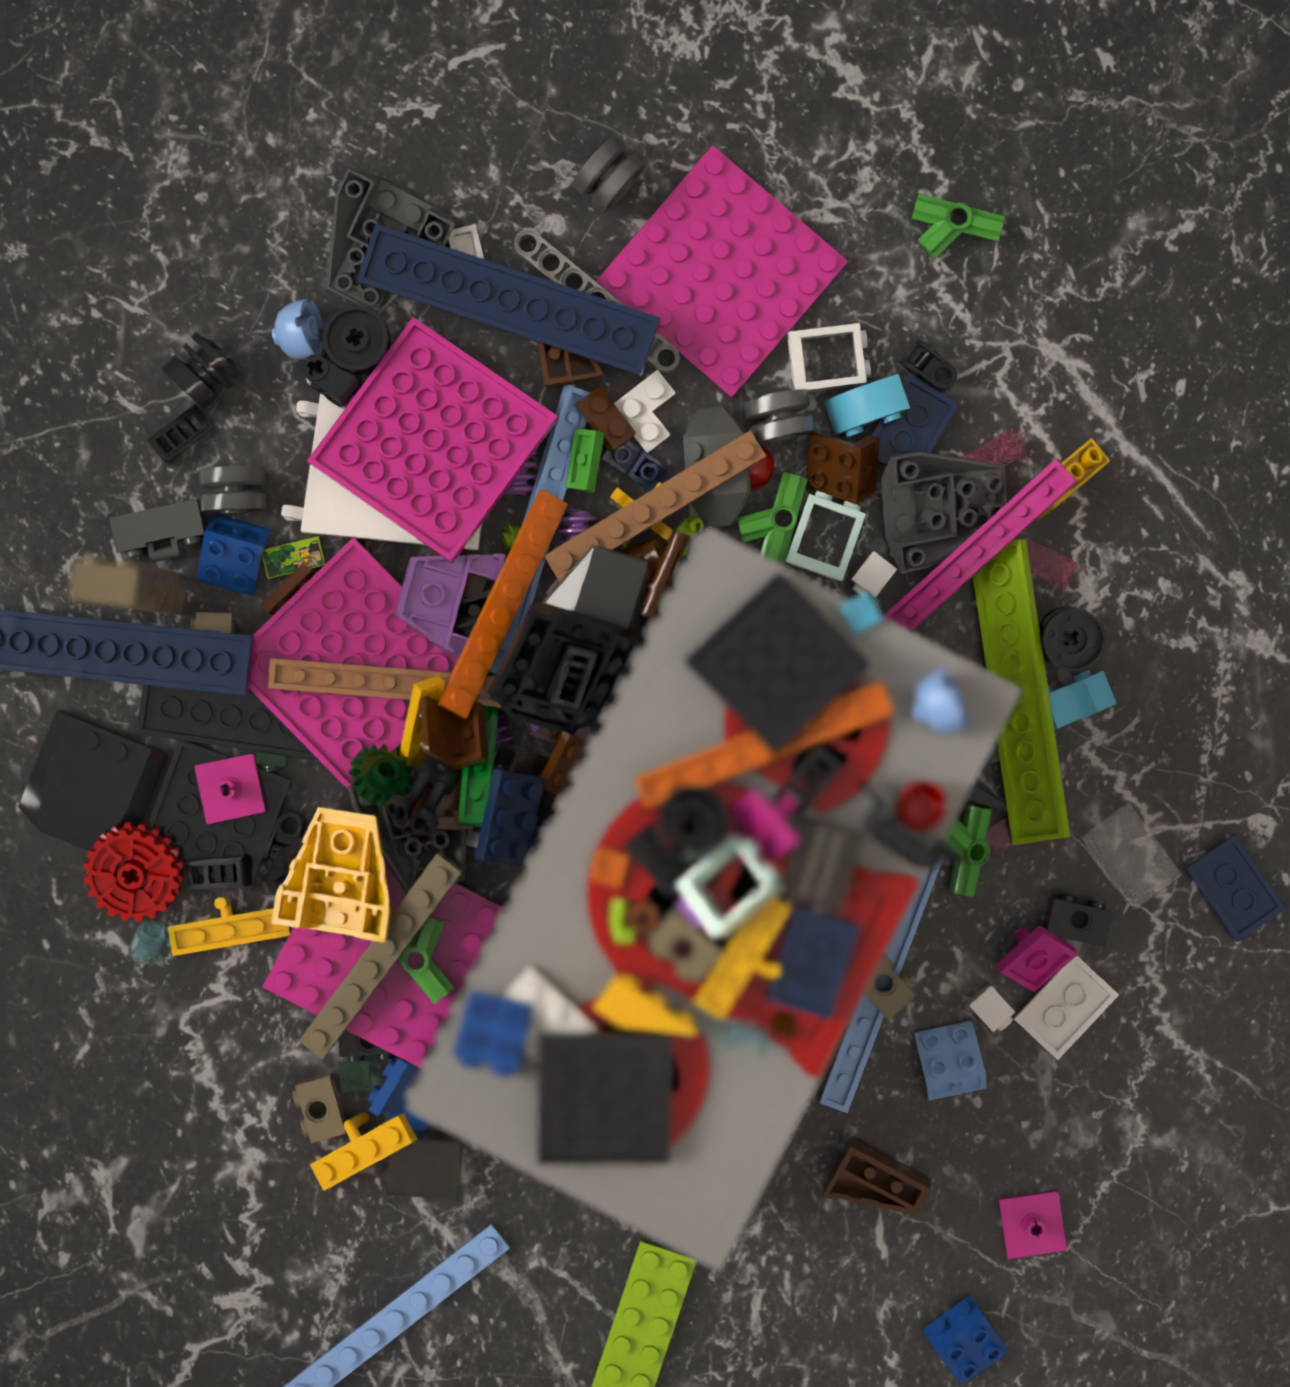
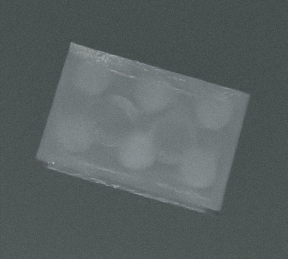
M1130 803L1122 806L1080 837L1133 910H1136L1182 876L1181 872Z

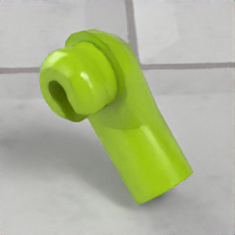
M691 516L683 520L674 530L691 536L690 539H692L697 531L701 532L703 530L704 524L700 518ZM688 543L684 549L682 557L688 556Z
M612 898L609 926L613 940L618 945H622V943L632 945L635 938V929L625 927L629 901Z

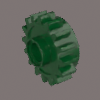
M371 744L368 749L363 747L351 761L352 768L348 772L352 776L351 786H354L357 795L368 804L377 805L379 808L385 806L387 799L392 795L405 796L416 780V777L409 775L413 770V766H406L404 764L407 757L399 758L396 756L398 751L396 748L392 752L387 751L386 744H383L379 750L375 744Z

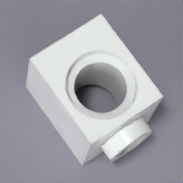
M873 551L850 581L855 584L852 589L859 595L868 591L874 599L896 572L897 568Z
M989 983L966 1002L992 1032L997 1028L1002 1031L1013 1021L1011 1016L1015 1011Z

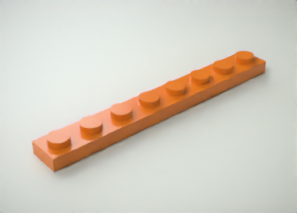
M545 490L538 491L438 700L437 705L460 718H467L568 506L567 503Z
M880 682L836 699L776 756L751 732L637 776L635 781L644 805L649 810L661 805L664 799L677 788L686 785L706 788L894 715L883 684Z

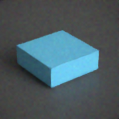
M868 591L839 606L854 636L883 621Z

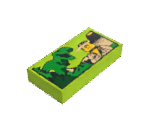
M319 536L267 548L262 553L267 579L292 574L303 563L311 569L322 567L326 564Z

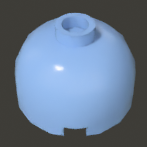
M308 299L287 304L278 313L275 320V328L272 329V337L275 344L279 345L281 350L290 358L297 360H306L312 355L323 356L325 353L323 340H321L319 328L324 329L325 327L324 321L316 304L313 301L307 302Z
M943 667L924 677L918 684L915 693L917 704L912 706V709L920 724L926 722L932 731L950 735L973 725L971 716L964 717L962 709L967 707L959 686L952 674L947 675L948 668Z

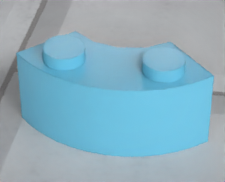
M899 374L863 385L824 401L834 434L846 433L847 437L864 432L863 426L883 419L884 424L902 418L900 413L910 408Z
M1090 670L1073 676L1075 682L1055 690L1048 686L1054 730L1117 704L1104 671L1091 674Z

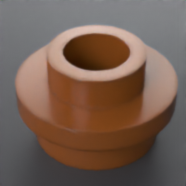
M638 902L629 909L627 922L629 927L635 929V933L648 935L657 929L660 923V914L653 904ZM641 912L648 913L650 916L649 922L640 924L637 921L638 914Z

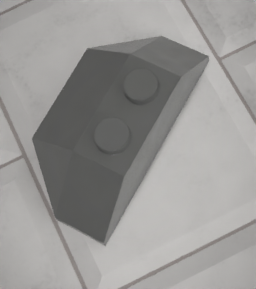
M726 406L697 409L683 437L685 470L746 433L737 420L729 413ZM749 468L691 502L706 528L736 524L737 516L742 511L751 493Z

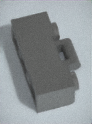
M199 499L109 518L116 552L119 554L125 553L126 558L144 555L143 549L148 548L151 562L180 557L179 542L184 541V546L201 543V537L204 536L207 527L204 512H201ZM171 541V546L155 548L154 543Z

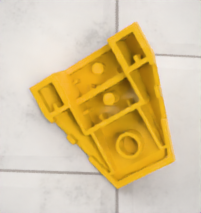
M318 807L302 840L304 845L301 847L296 859L292 860L289 866L290 871L283 885H280L276 893L272 924L308 928L386 942L391 908L377 816Z

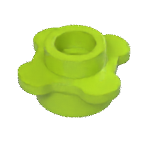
M508 524L503 527L501 541L506 550L510 551L521 529L518 525L511 526Z

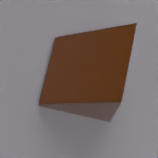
M776 1010L771 1029L772 1032L777 1035L794 1038L796 1014Z

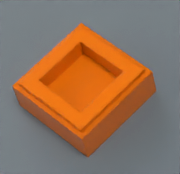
M599 847L589 879L621 888L630 856Z

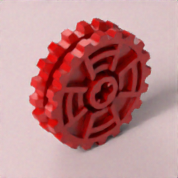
M126 822L124 828L117 824L110 829V832H104L86 855L89 860L84 863L83 870L87 871L88 874L84 876L83 880L84 884H89L91 887L87 893L90 897L98 899L96 906L99 909L106 907L108 909L107 915L111 917L116 914L121 915V921L127 922L130 917H134L136 922H142L144 916L153 919L158 915L159 911L164 912L167 910L169 904L174 901L176 895L181 890L180 883L184 881L185 874L180 872L185 866L184 860H180L177 857L181 851L179 847H172L170 844L172 838L169 835L161 836V829L156 826L150 830L147 828V823L143 822L138 827L134 826L132 822ZM132 869L137 871L136 875L131 872Z

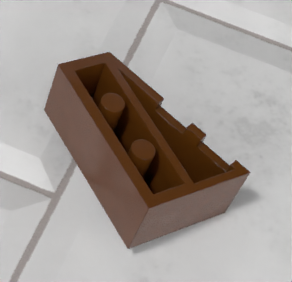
M537 342L546 389L605 379L597 361Z
M851 1136L823 1186L822 1197L850 1200L851 1203L860 1204V1202L878 1205L879 1208L917 1214L931 1189L930 1178Z

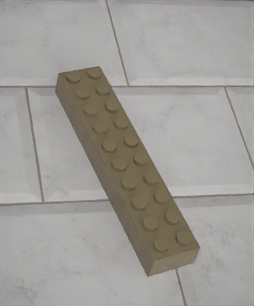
M83 555V561L73 560L69 599L126 609L183 615L188 580L181 579L180 573L135 561L116 559L115 561L103 557Z

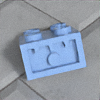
M972 1021L915 1033V1041L925 1077L928 1101L987 1089L986 1072Z

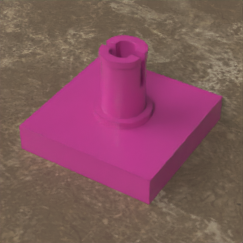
M254 753L194 766L206 824L267 812Z
M755 789L727 810L747 836L751 837L759 845L761 852L769 861L791 849L800 841L783 821L798 808L797 802L788 793L783 794L770 805L758 790Z
M1039 925L1032 932L1028 928L1019 929L1014 934V939L1018 945L996 963V966L1000 973L1035 993L1074 959L1078 953L1071 944Z
M1057 1190L998 1198L1008 1259L1067 1251Z

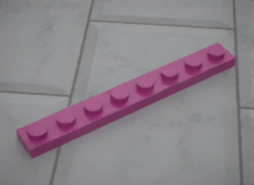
M1055 459L882 617L913 632L1078 481L1058 459Z

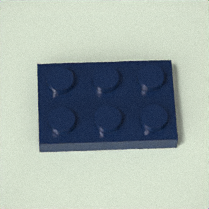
M907 374L902 382V386L910 408L901 412L902 418L884 424L883 419H881L872 433V436L880 438L878 462L887 467L891 456L916 451L931 453L959 403Z
M500 769L493 770L475 859L525 866L530 855L546 778Z
M1235 834L1185 867L1189 876L1236 942H1239L1286 909V906Z
M796 905L778 962L781 972L772 981L767 1001L831 1020L860 925Z

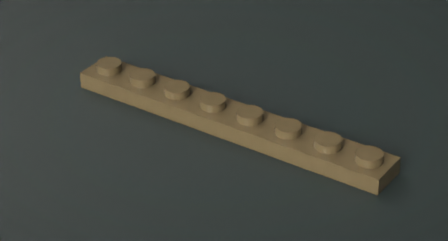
M441 852L436 854L391 915L387 941L373 940L300 1038L299 1042L321 1059L328 1055L463 873L460 867Z

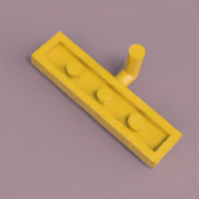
M439 675L421 680L413 685L399 752V758L407 757V760L404 762L406 766L418 767L429 756L421 745L423 734L422 722L419 717L420 699L429 696L438 702L445 685V681Z
M221 896L214 902L215 907L220 909L221 917L168 926L172 956L286 937L291 933L290 926L272 924L274 908L233 915L231 901L228 896Z
M774 897L741 925L693 1003L722 1020L753 970L767 979H774L779 976L781 972L780 967L776 964L770 965L762 960L761 957L792 907Z
M362 1112L346 1120L343 1127L351 1142L310 1164L323 1191L418 1140L405 1114L398 1115L362 1136L358 1128L369 1122V1115L366 1112Z

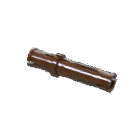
M672 529L655 575L646 586L648 591L638 612L639 614L651 619H657L659 605L667 589L670 587L684 549L691 536Z

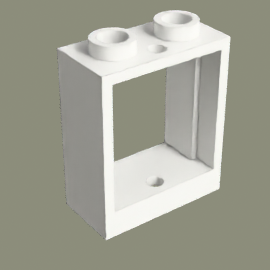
M860 323L790 331L787 333L793 390L808 389V392L857 387L866 385V378L871 377L870 361L864 360L863 348L868 347L866 330H860ZM852 334L857 376L806 382L801 340Z

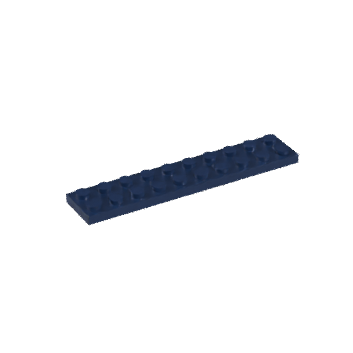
M375 224L357 281L639 376H642L661 320L660 317L379 224Z
M0 609V670L248 696L255 636Z

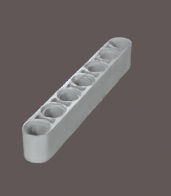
M523 230L515 237L514 245L519 257L548 281L566 286V281L569 277L578 276L583 281L578 291L591 295H601L606 300L623 305L536 232ZM526 238H532L537 242L535 249L531 252H524L520 248L521 242ZM549 257L557 258L560 262L559 267L554 271L545 270L543 267L545 259ZM656 332L646 362L661 373H672L679 365V352L670 342ZM665 351L672 353L675 357L674 363L668 367L662 366L658 362L659 354Z

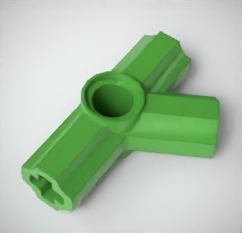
M918 194L912 220L932 225L917 242L929 255L936 259L961 233L998 242L1005 216L968 207L964 203H953ZM952 212H964L967 221L963 225L953 224L950 220Z
M783 472L773 508L737 517L743 543L765 537L760 554L784 566L808 479ZM779 511H787L791 514L792 522L789 526L780 527L776 524L775 515Z
M972 803L966 804L963 822L961 823L955 818L944 841L965 855L969 860L966 863L955 859L949 892L963 896H975L981 865L985 864L990 856V847L986 842L993 808Z
M429 917L398 960L432 1003L436 1004L455 987L431 959L445 923ZM413 952L421 953L425 959L424 965L418 970L412 969L408 964V957Z

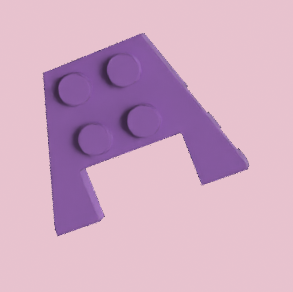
M476 554L458 556L453 564L442 556L411 557L394 616L456 659H459L469 637L455 634L452 631L467 576L471 574L496 581L502 569L505 555Z

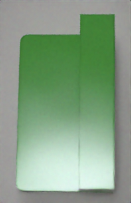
M575 429L565 488L586 493L595 492L604 432Z

